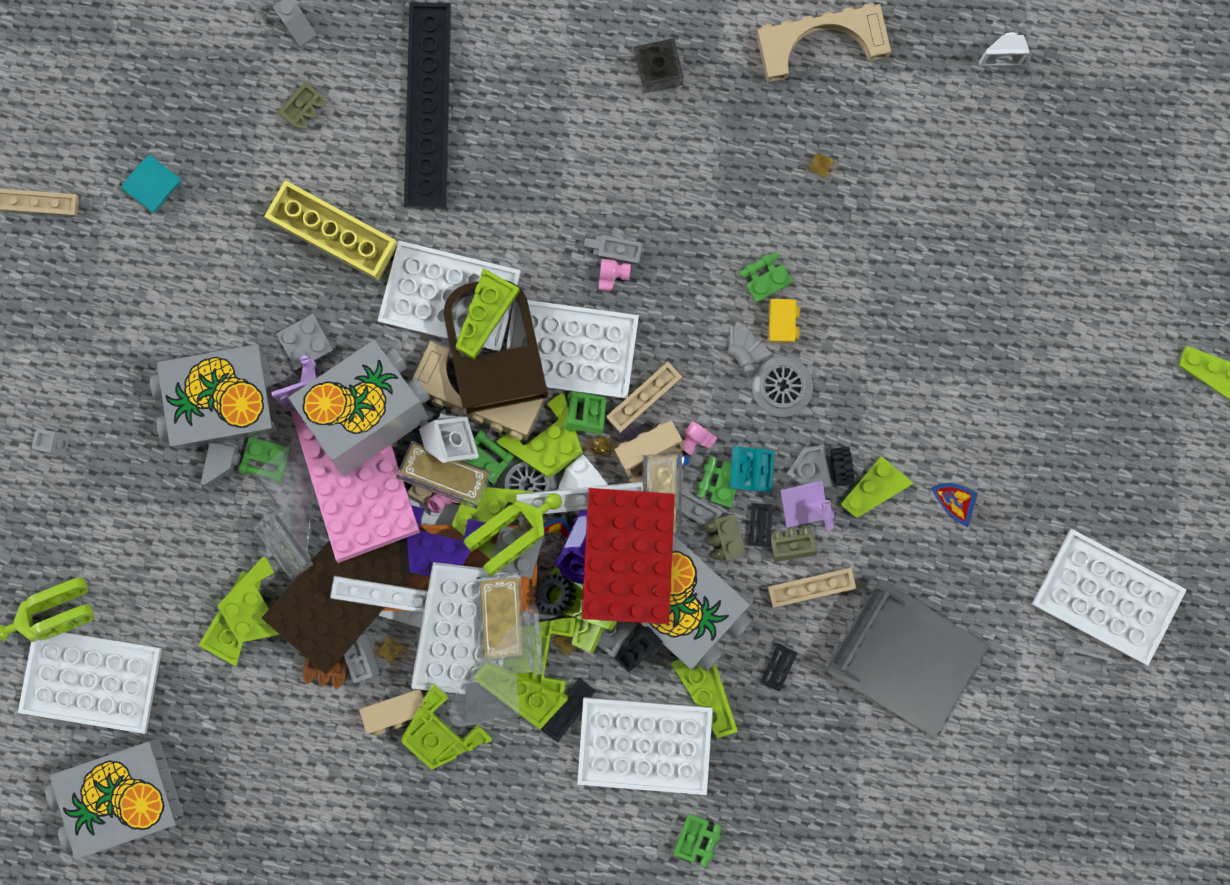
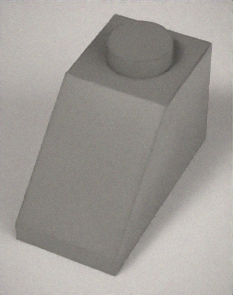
M282 0L273 6L275 12L300 47L317 36L294 0Z
M209 443L201 484L210 486L233 471L235 465L238 466L241 455L238 453V449L231 446Z

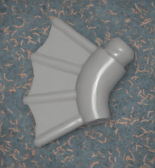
M733 325L730 326V345L727 354L737 359L745 373L753 372L755 370L754 362L769 357L773 353L766 348L764 339L755 337L749 329L739 330Z

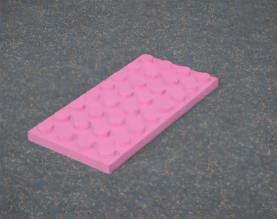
M291 411L335 559L338 563L420 533L392 445L343 477L298 412Z

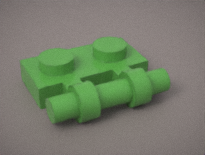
M776 251L770 255L762 256V259L754 264L749 263L745 266V269L739 271L742 279L749 275L753 281L747 283L746 287L756 303L793 283L783 264L776 268L773 265V262L779 259ZM766 266L769 272L759 277L756 271Z
M710 456L708 463L704 465L703 470L705 472L702 481L698 483L697 488L699 490L696 497L705 499L706 493L710 492L713 493L711 502L731 508L737 490L730 489L731 463L724 461L720 469L715 467L718 459ZM713 474L719 475L715 487L709 485Z
M688 813L673 855L693 863L696 855L702 856L700 865L708 867L710 860H713L715 855L713 851L716 843L720 841L722 836L720 832L723 826L715 823L712 831L707 830L708 820ZM703 836L709 838L705 849L699 848Z

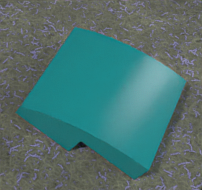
M149 154L121 186V190L154 214L165 204L168 196L182 183V179Z
M733 446L730 489L772 493L775 451Z

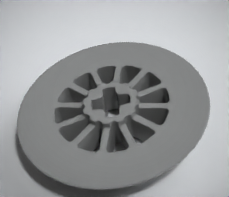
M778 356L768 359L756 370L752 381V392L755 401L765 412L778 417H788L799 413L807 406L813 393V381L810 372L800 361L787 356ZM776 369H782L781 378L776 372ZM784 369H789L790 372L785 378ZM773 372L777 380L768 375ZM794 372L797 377L789 380L791 373ZM768 379L775 384H765V380ZM797 379H799L801 385L791 384ZM782 380L786 381V385L789 386L783 392L777 386V383H781ZM765 387H771L775 389L770 391L769 393H766ZM791 388H801L800 393ZM777 392L774 400L769 398V395ZM789 392H791V393H793L794 395H796L797 398H796L795 400H793L792 397L790 396ZM779 394H781V404L776 402ZM784 394H786L790 403H784Z
M518 458L508 463L497 480V488L509 489L510 487H519L517 490H525L521 484L530 480L533 488L529 487L528 491L543 492L536 488L537 486H546L545 491L558 490V479L556 474L549 479L542 473L533 479L537 470L534 469L531 476H528V468L532 467ZM521 468H526L525 477L520 472ZM517 471L521 479H518L512 475ZM541 478H545V483H536ZM510 479L519 482L518 484H509Z

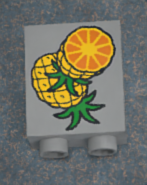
M375 340L288 397L343 477L429 419L422 404L429 400L430 397L416 377L406 383L399 374L407 369L401 356L394 347L384 353Z
M259 344L157 362L158 374L150 376V387L154 399L163 400L165 416L157 417V431L162 442L169 441L170 447L183 450L209 445V443L216 444L279 432L275 401L271 393L273 389L267 352Z
M673 535L669 624H641L644 627L649 626L663 641L662 643L692 671L699 665L707 672L724 654L716 646L727 633L735 640L738 639L753 620L745 614L750 609V604Z
M160 738L49 775L51 785L45 788L46 799L50 808L53 811L60 809L64 826L58 829L60 844L65 852L73 851L75 860L185 821Z

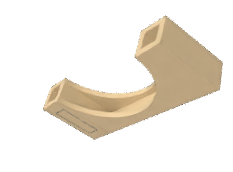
M874 3L865 4L862 8L858 9L853 7L845 8L839 13L826 12L820 17L815 18L813 16H806L800 21L795 22L793 20H786L781 22V25L776 26L767 24L761 26L757 31V40L767 83L788 78V58L791 50L803 37L819 30H836L849 35L863 48L868 62L889 58L891 53L881 5H874Z
M430 341L413 379L416 377L428 393L432 404L443 408V406L448 407L454 414L462 416L463 409L460 395L453 389L447 376L450 349ZM545 399L465 415L471 417L470 419L475 423L490 425V428L494 431L507 432L515 440L521 441L523 439L527 441Z

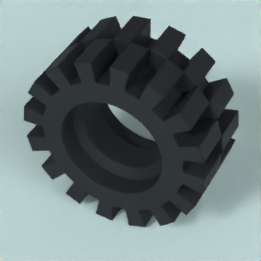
M849 446L832 448L830 457L836 486L854 484V466Z
M551 574L550 577H543L544 581L540 580L538 582L540 587H535L538 593H534V597L538 598L535 600V603L539 605L538 608L552 615L564 614L563 611L568 612L570 610L568 606L573 607L574 605L571 600H576V596L573 595V593H576V590L572 588L574 585L568 579L559 575ZM559 587L561 590L560 599L556 603L550 602L549 593L551 589Z

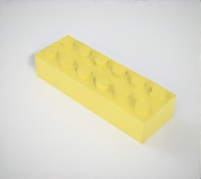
M286 180L264 216L270 223L377 281L380 279L398 245L395 239Z

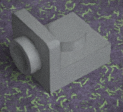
M36 428L31 449L64 456L68 446L69 435Z

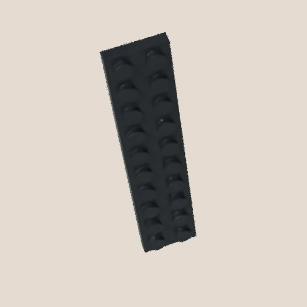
M409 2L404 208L447 209L451 3Z

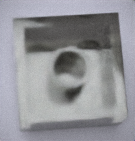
M675 38L633 47V55L642 94L683 85L684 78Z

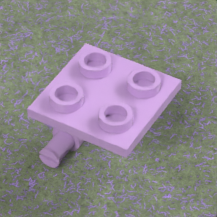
M306 355L300 359L303 364L300 383L271 392L275 400L286 411H296L288 397L317 378L316 374H318L319 370L316 367V363Z
M822 481L780 490L787 528L824 520L826 530L834 529V512L831 510V502L825 500Z

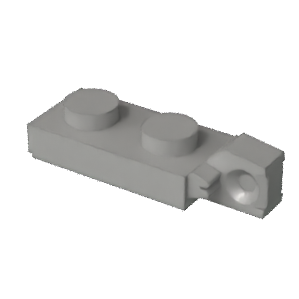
M602 235L596 236V240L585 238L583 247L594 250L593 255L639 265L643 243Z

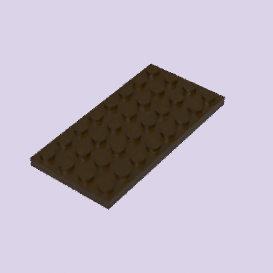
M422 526L420 527V531L427 532ZM407 538L340 563L335 559L329 540L262 616V619L327 675L386 608L330 598L334 576L404 587L415 574L409 570Z

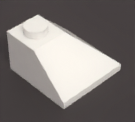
M1014 32L1002 35L985 51L979 61V66L1021 65L1029 54V48L1024 35H1017Z
M467 417L435 420L419 429L425 450L442 463L479 457Z
M581 455L566 467L558 490L608 484L588 459ZM578 510V511H574V512L578 515V514L580 513V511H586V510Z

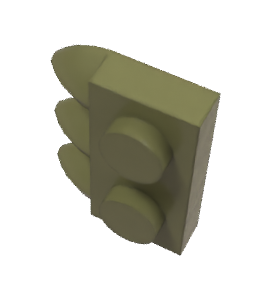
M305 81L278 113L295 128L306 129L307 122L304 117L316 118L317 114L314 105L326 107L324 97Z
M734 513L712 519L704 526V530L708 532H717L710 537L707 543L712 546H721L713 552L712 558L716 560H730L746 555Z
M803 524L799 532L800 535H798L795 529L789 527L784 538L779 530L774 529L771 534L774 561L816 556L817 549L812 530Z

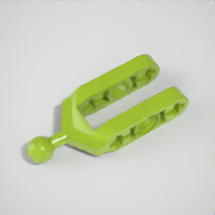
M551 493L546 497L545 503L538 508L517 501L470 534L463 543L469 551H473L512 523L521 514L524 516L533 529L525 533L483 566V569L491 577L533 547L545 536L543 514L550 509L556 510L560 508L562 498L557 493Z
M71 579L28 597L26 601L21 602L14 623L8 626L0 625V641L6 640L9 634L19 631L31 642L46 640L93 621L95 616L90 605L78 606L38 622L35 625L32 619V614L43 612L88 592L86 579Z

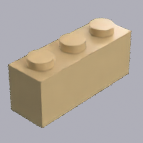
M671 420L660 423L655 429L643 432L629 442L621 443L614 450L628 478L645 470V458L674 455L685 450V446Z
M418 689L359 709L366 733L373 732V736L385 733V728L393 726L394 729L406 726L405 721L413 719L425 697L424 690Z

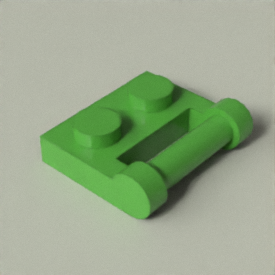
M577 391L569 392L567 398L569 402L568 418L565 421L564 428L571 432L579 430L602 435L606 397ZM577 403H583L582 420L576 419Z
M480 430L474 437L479 457L460 460L459 462L488 472L485 482L492 486L514 455L506 452L485 436L486 433ZM481 442L503 460L498 463L477 447L478 443Z
M249 437L244 457L239 467V474H251L273 480L276 484H281L291 448ZM250 460L278 466L277 471L272 472L250 466Z

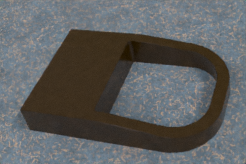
M479 281L464 284L455 289L446 300L444 321L463 414L548 398L547 385L530 309L524 292L519 288L520 292L515 300L520 307L528 346L477 355L475 360L470 357L461 358L460 352L456 350L457 338L452 314L456 304L461 299L475 294Z

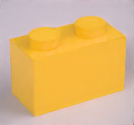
M770 300L768 344H794L795 339H799V326H796V318L800 317V306L796 305V300Z

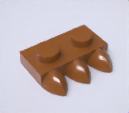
M344 656L327 675L305 657L303 678L306 684H309L316 674L321 687L329 681L331 676L335 689H338L344 683L348 672Z

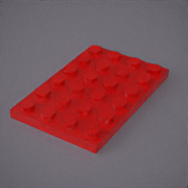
M588 488L582 620L669 624L675 494Z

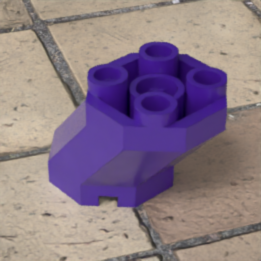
M587 508L586 511H580L575 518L555 562L556 566L561 568L560 574L575 583H583Z

